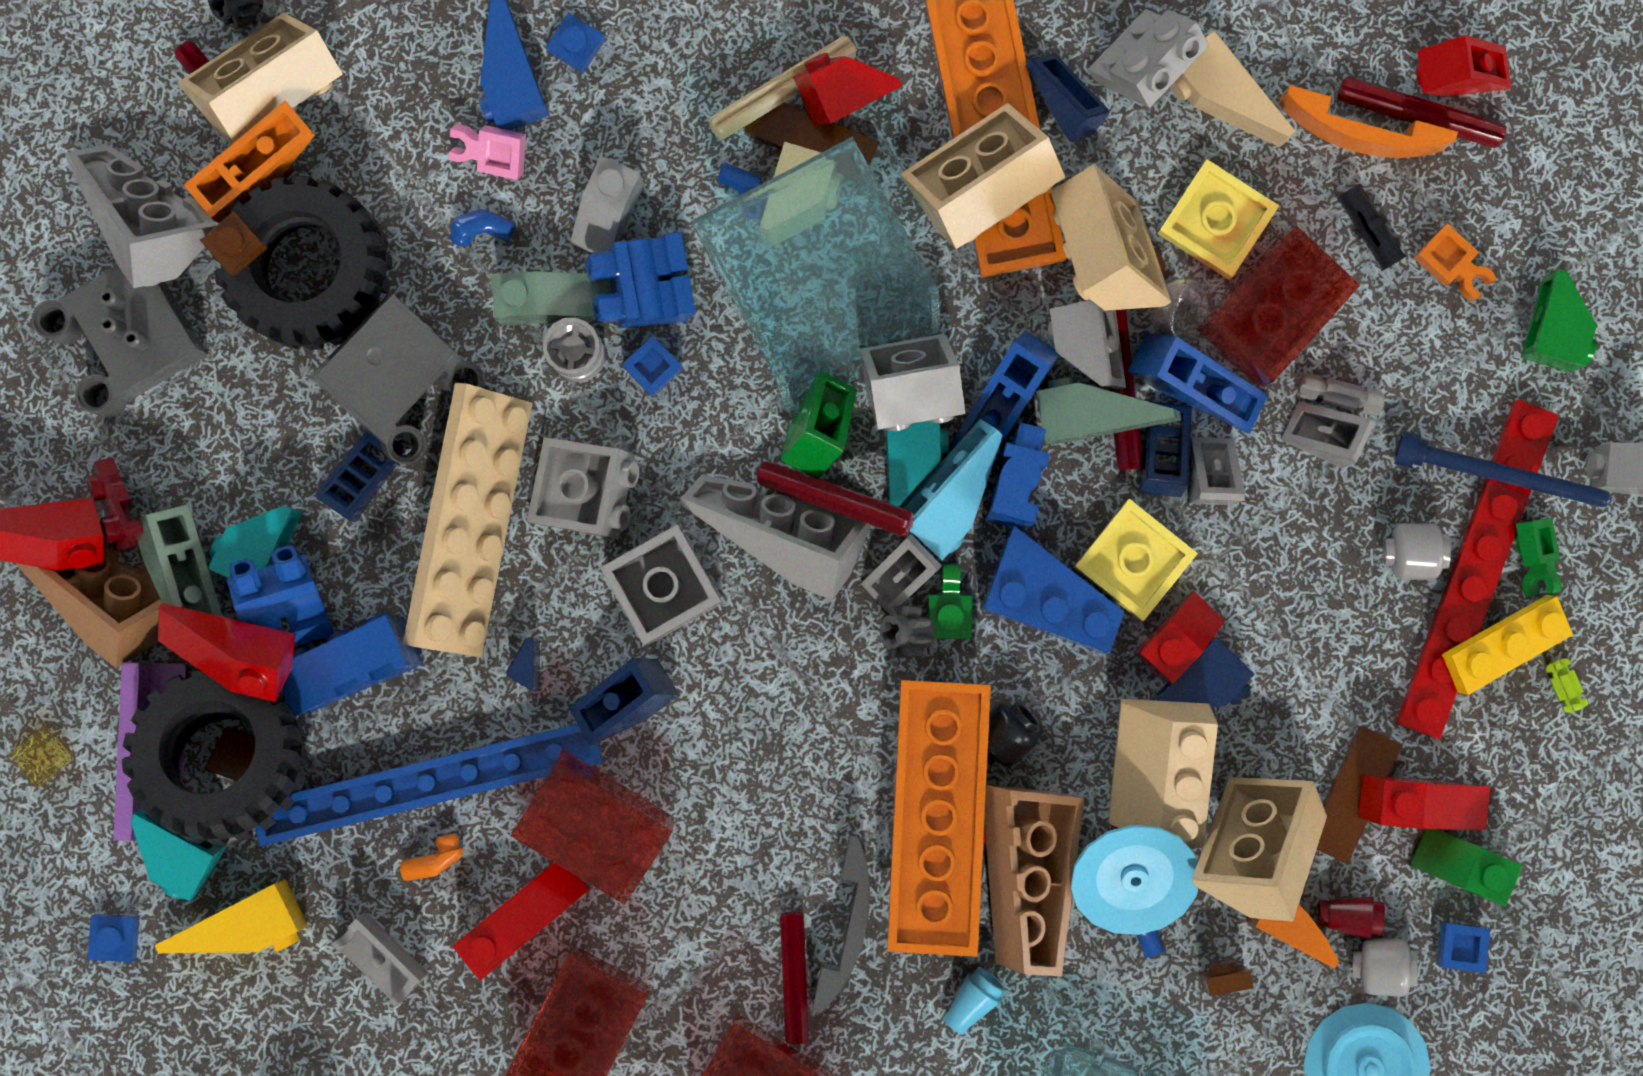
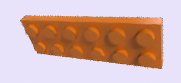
M901 680L887 952L978 957L991 685Z

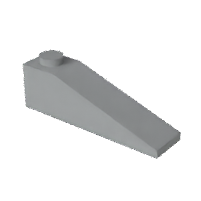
M110 145L66 152L67 162L118 267L133 288L154 286L160 282L177 279L205 248L200 239L217 224L194 198L189 196L182 199L174 194L170 183L164 179L152 180L143 174V167Z
M701 475L681 497L680 505L793 585L830 600L834 599L851 576L871 527L870 524L817 505L794 500V497L783 493L772 495L757 494L756 487L752 483Z

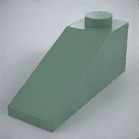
M533 271L492 274L494 318L501 325L554 323L563 318L574 317L584 321H596L593 311V298L595 295L612 293L610 279L590 282L587 273Z
M1073 377L1048 381V389L1036 391L1042 428L1046 429L1044 442L1052 445L1181 420L1180 411L1079 382L1074 383Z
M189 504L137 518L140 520L144 531L138 541L144 564L162 602L223 617Z

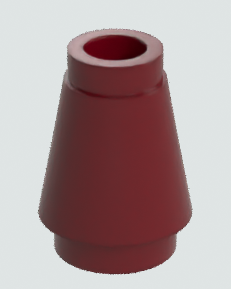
M1373 896L1329 900L1320 899L1318 926L1327 927L1328 929L1365 940H1371V936L1382 938L1385 920L1384 902L1374 901Z

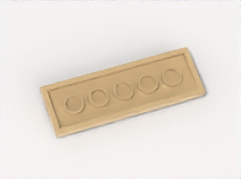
M455 383L403 645L482 658L532 408L531 402L470 384Z

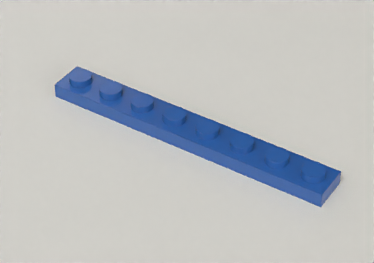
M573 724L292 793L289 797L294 803L287 812L279 808L272 815L276 821L274 825L266 831L260 825L255 828L259 847L603 763L604 760L600 743L589 745L578 724Z

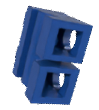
M681 232L664 234L659 238L613 242L608 250L591 254L585 260L587 277L590 282L610 279L612 293L595 295L593 298V311L597 322H617L618 329L631 326L683 323L696 314L690 277L682 276L688 270Z
M1020 423L1018 430L1014 432L1012 444L1006 443L1001 450L996 466L1002 468L995 479L985 521L1007 527L1015 525L1022 531H1027L1035 524L1039 506L1028 503L1030 493L1038 486L1041 473L1048 464L1050 454L1041 452L1046 429Z
M293 545L275 549L271 554L274 564L261 569H256L254 561L247 558L229 565L230 578L226 580L238 621L284 631L281 619L286 617L291 633L295 634L294 642L296 646L334 633L306 556H300Z

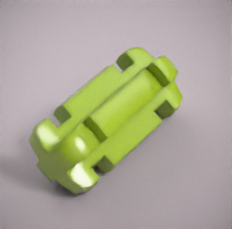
M1561 658L1547 664L1545 672H1551L1553 676L1549 678V681L1558 701H1564L1565 703L1561 707L1565 713L1575 712L1587 706L1588 699L1582 698L1580 695L1584 690L1575 670H1569L1568 668L1571 661L1568 658Z

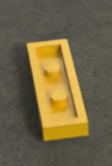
M1545 595L1448 650L1442 656L1458 693L1469 695L1567 639L1573 633L1558 596Z

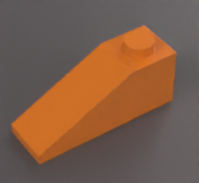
M283 101L188 180L184 187L210 218L219 224L232 213L230 208L237 200L245 204L252 198L248 191L258 185H261L265 190L271 189V180L283 176L315 134L286 101Z

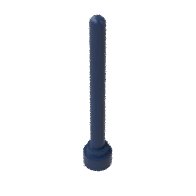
M1404 430L1401 434L1394 459V464L1412 468L1413 464L1422 466L1424 462L1598 507H1606L1612 501V496L1607 490L1428 446L1429 441L1422 440L1420 434Z

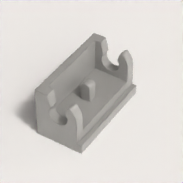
M367 913L356 918L347 927L348 931L332 944L338 952L341 951L390 999L389 1002L394 1007L399 1006L429 974Z

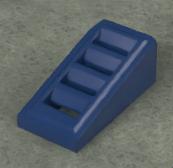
M1056 53L1029 59L1025 65L1059 127L1070 142L1090 137L1096 132L1110 111Z
M1151 402L1180 411V429L1157 425L1145 427L1142 450L1143 466L1140 468L1139 492L1151 495L1181 497L1188 487L1192 407ZM1156 436L1178 439V445L1156 442ZM1155 454L1176 456V462L1155 460ZM1154 472L1168 473V474H1175V475L1173 476V475L1157 474V473H1154Z
M368 431L357 441L314 495L345 519L355 523L398 465L397 462L389 458L383 463L366 451L370 444L382 451L380 442ZM392 443L393 451L396 455L402 456L406 454L405 451ZM360 458L377 469L373 476L356 465ZM349 473H352L366 483L362 490L345 479ZM339 487L355 497L350 504L335 494Z

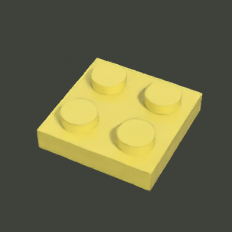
M1206 159L1157 234L1230 280L1256 243L1279 205Z
M1128 499L1073 568L1139 621L1143 622L1198 553L1131 499Z

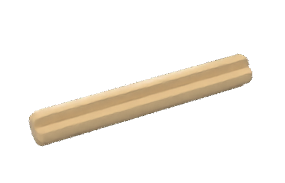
M847 36L838 38L709 118V126L719 140L725 139L799 94L800 92L793 76L806 70L804 62L823 53H828L830 58L847 56L855 59L856 46Z

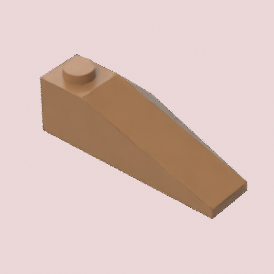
M106 546L103 550L104 565L55 571L16 563L84 643L115 668L120 667L122 663L128 662L151 648L157 640L159 607L163 602L144 562L137 569L117 561L119 553Z

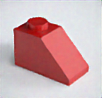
M1463 35L1417 51L1419 65L1416 69V76L1423 93L1438 97H1449L1511 89L1505 46Z
M823 53L804 62L806 70L793 76L813 125L831 124L902 86L898 77L847 56L830 58L828 53Z
M1192 591L1133 653L1163 683L1173 684L1204 652L1225 620L1195 591Z

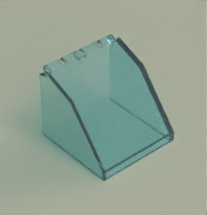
M853 137L691 221L730 303L787 413L794 409L798 411L815 376L820 370L846 384L859 379L861 376L854 361L861 360V348L889 344L896 339L900 342L934 336L940 333L939 289Z

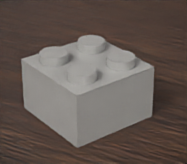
M945 334L860 349L866 395L878 430L899 431L908 428L913 423L924 421L944 423L952 420L954 416L965 414L960 366Z
M678 524L600 567L639 639L646 646L724 603L685 533Z

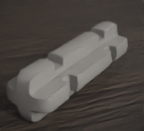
M1304 373L1298 385V395L1301 398L1312 401L1321 398V403L1352 411L1361 408V413L1372 416L1379 415L1384 406L1385 397L1382 391L1366 388L1365 391H1362L1359 385L1326 378L1325 381H1322L1321 376L1311 373Z

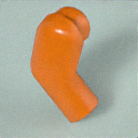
M456 833L439 836L435 841L438 848L437 853L404 859L400 864L402 878L405 881L437 876L458 861L463 854V847H460L459 836Z

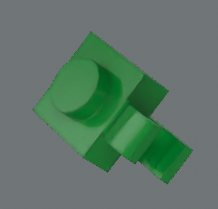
M1547 518L1517 523L1516 549L1522 557L1523 566H1530L1529 572L1522 581V589L1525 596L1539 595L1538 581L1540 578L1546 583L1548 594L1561 592L1562 582L1555 568V561H1559L1560 556L1553 519Z
M942 564L941 595L928 594V617L934 626V638L972 639V595H959L961 565Z

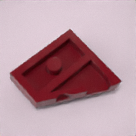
M112 457L95 461L91 471L92 476L87 477V485L94 502L101 501L106 516L100 518L104 538L107 543L114 542L117 553L136 547L144 531L140 520L132 519L128 504H131L130 497L121 480L114 459Z

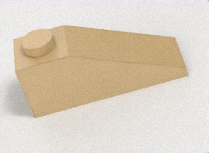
M1213 31L1205 37L1209 45L1208 48L1170 86L1172 92L1182 101L1187 99L1194 108L1281 147L1296 131L1218 34Z

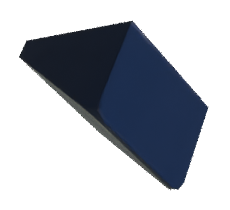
M528 637L525 638L505 673H507V677L534 692L540 691V641Z

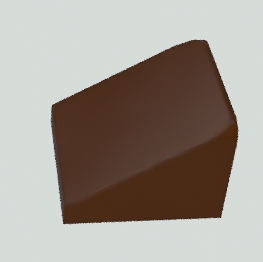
M226 726L204 769L233 781H238L247 771L253 759L255 736Z

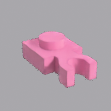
M456 124L450 129V137L461 139L465 143L466 149L454 147L449 152V160L464 162L470 159L477 160V171L518 180L523 175L526 134L487 125L479 130V134L470 127Z

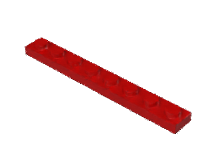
M1519 399L1513 401L1492 462L1538 473L1559 415ZM1485 478L1395 724L1434 739H1441L1458 692L1442 654L1480 632L1517 531L1516 524L1520 523L1531 489Z

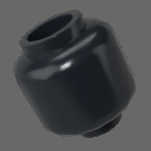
M1000 702L989 712L987 763L989 765L996 761L1000 765L1011 767L1038 744L1036 731L1040 728L1034 716L1019 702H1015L1013 705L1008 702Z

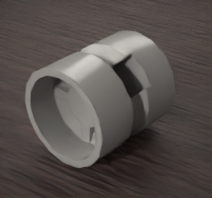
M576 317L563 318L554 322L546 331L543 339V353L547 362L564 379L573 382H584L595 377L602 370L606 360V349L602 339L589 323Z

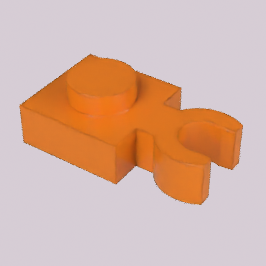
M1448 223L1442 226L1413 257L1442 285L1447 286L1455 279L1459 283L1460 293L1469 301H1475L1481 296V293L1473 287L1472 281L1474 277L1480 278L1486 285L1493 283L1497 279L1491 269L1485 266H1475L1471 262L1479 251Z

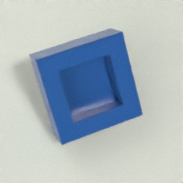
M568 12L545 48L548 53L581 74H584L606 38L604 34Z
M653 335L621 365L652 398L684 369Z
M91 915L88 960L136 961L140 916Z
M1441 921L1436 965L1442 968L1486 973L1491 929L1482 926Z

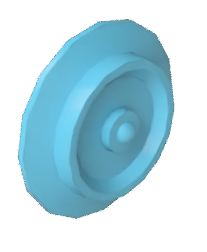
M1129 825L1107 831L1085 847L1074 864L1070 886L1077 909L1093 925L1116 934L1140 935L1163 929L1184 915L1197 897L1198 887L1194 886L1192 877L1198 863L1195 852L1179 835L1158 826Z
M1368 1002L1344 1006L1323 1019L1308 1040L1303 1064L1305 1076H1430L1431 1071L1427 1045L1414 1024L1390 1007Z

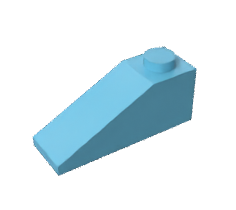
M982 419L972 427L901 506V508L910 510L914 514V524L910 532L941 560L961 546L965 535L972 528L1003 436L997 429Z

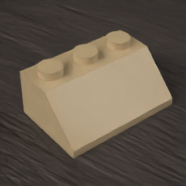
M283 12L180 80L178 84L220 136L233 144L283 101H286L296 111L298 104L310 96H317L331 88L332 81L343 74L318 31Z
M1009 103L900 174L936 230L955 249L973 241L980 233L1000 220L1011 216L1015 210L1036 196L1044 194L1051 186L1065 178L1049 137Z
M1095 164L1051 191L1056 207L1052 214L1055 222L1063 231L1066 240L1063 243L1064 253L1074 266L1076 276L1073 278L1074 286L1084 300H1092L1104 311L1164 307L1171 303L1139 203Z
M1120 699L1109 824L1118 828L1129 825L1158 826L1179 835L1189 847H1204L1218 722L1210 704Z
M1229 777L1192 877L1194 886L1249 918L1293 922L1327 818L1314 782Z

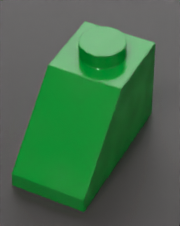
M1557 269L1543 276L1521 358L1571 373L1586 367V364L1592 361L1598 342L1596 339H1593L1597 324L1567 271Z
M820 370L788 428L780 460L810 476L820 478L844 451L858 389Z
M1437 829L1423 830L1409 863V866L1506 907L1523 868L1518 863Z

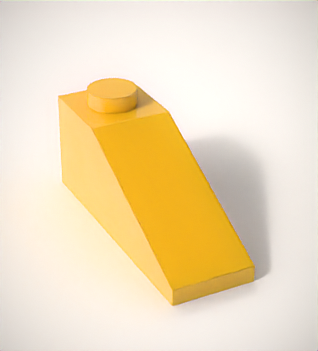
M285 879L156 944L155 948L158 953L259 952L272 945L275 953L300 941L296 932L308 927V924Z

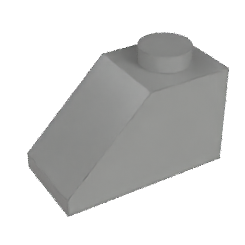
M600 155L582 194L570 245L594 254L608 250L613 242H619L645 185L639 172Z
M1092 300L1051 308L1048 335L1052 345L1055 346V352L1100 386L1117 390L1126 388L1116 310L1104 311Z
M1607 443L1595 447V452L1590 454L1586 466L1587 477L1592 478L1591 486L1607 490L1608 492L1643 496V443Z

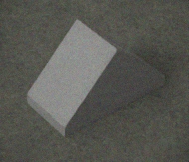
M1298 401L1281 440L1343 468L1357 463L1375 422L1368 418Z
M1191 437L1189 504L1234 505L1244 501L1245 489L1234 438Z
M911 534L861 585L891 615V607L901 606L942 565Z

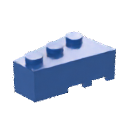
M1015 525L1009 529L980 609L1101 654H1110L1124 615L1123 610Z
M384 612L365 620V625L352 631L345 629L325 637V643L312 650L308 646L294 650L293 667L282 688L286 702L294 716H304L424 665L417 647L403 645L407 624L405 618L402 616H392L389 612Z

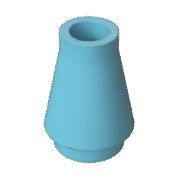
M977 967L973 973L968 972L950 1009L943 1017L944 1021L955 1032L964 1035L973 1024L1002 1002L1000 996L1005 991L1004 985L993 974L982 967Z

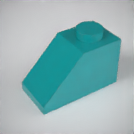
M924 421L913 423L908 428L899 431L886 429L888 497L890 504L900 507L940 464L941 454L949 453L948 428H940V423Z
M282 506L226 528L224 534L218 535L210 548L209 558L212 560L208 569L230 578L229 565L242 559L253 560L256 569L273 565L271 554L275 549L288 546L302 512L294 508Z
M142 809L134 813L130 820L150 881L161 886L162 891L170 897L191 901L204 889L227 845H212L207 840H204L201 844L188 841L181 835H175L160 825Z

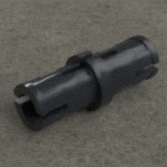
M1362 184L1354 186L1337 198L1357 229L1354 233L1358 240L1363 238L1379 264L1381 271L1407 257L1385 225L1389 222L1385 215H1379L1365 193Z

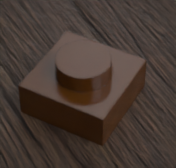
M234 211L200 239L215 259L233 277L267 249L266 245Z
M1234 959L1212 962L1209 964L1210 970L1199 972L1202 990L1209 996L1254 988L1251 971L1242 964L1237 965Z

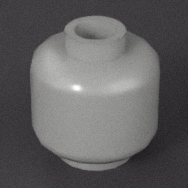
M1401 523L1394 528L1392 538L1383 540L1384 565H1392L1393 572L1399 579H1436L1440 576L1443 569L1450 566V537L1448 534H1442L1440 527L1436 524Z
M1371 937V940L1363 942L1362 952L1353 951V978L1362 979V987L1367 994L1403 997L1408 994L1410 986L1417 987V951L1410 950L1406 940Z

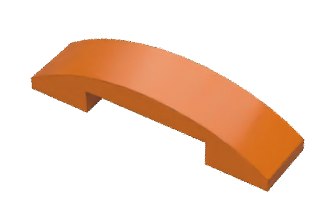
M1289 85L1281 95L1278 104L1299 125L1319 138L1338 147L1371 156L1407 158L1430 155L1445 150L1456 140L1458 134L1457 131L1417 120L1404 131V134L1332 115L1328 113L1331 96Z

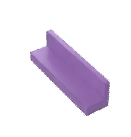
M122 663L113 840H136L130 820L134 813L141 809V803L132 797L127 787L131 778L123 773L122 759L130 756V752L123 747L125 733H134L136 725L130 720L137 709L145 711L151 704L146 697L152 691L157 689L162 693L170 687L167 680L178 674L186 680L188 671L186 664ZM184 749L181 753L179 761V776L181 782H183Z

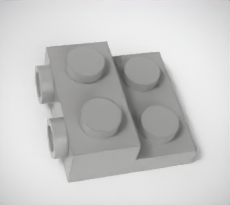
M1145 9L1087 70L1092 79L1097 83L1150 108L1209 45L1196 21L1168 9L1162 15Z
M544 437L526 522L618 540L620 531H624L628 527L631 517L630 508L625 505L628 489L633 488L639 478V466L634 462L635 454L617 448Z

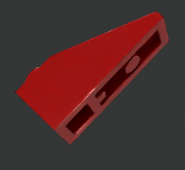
M93 497L0 509V560L55 571L104 565L103 532Z
M161 603L159 607L158 641L229 691L276 702L293 667L295 634L166 603Z
M1363 774L1358 818L1384 826L1418 829L1486 830L1490 786Z
M562 855L452 947L478 980L481 981L588 892L590 888Z

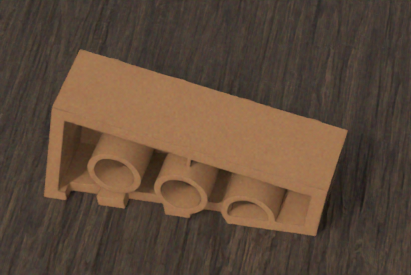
M986 784L984 823L996 964L1026 975L1062 976L1072 901L1070 885L1073 867L1077 861L1085 798L1056 791Z

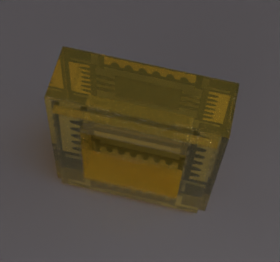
M42 726L9 754L36 788L42 787L74 760L73 756L48 726Z

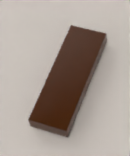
M785 102L746 125L744 130L746 136L782 150L784 142L835 156V171L861 184L879 146V141L836 123L813 125L807 111Z
M1358 726L1324 800L1323 807L1327 818L1316 850L1343 863H1349L1368 822L1358 818L1362 775L1389 776L1402 744L1364 726Z

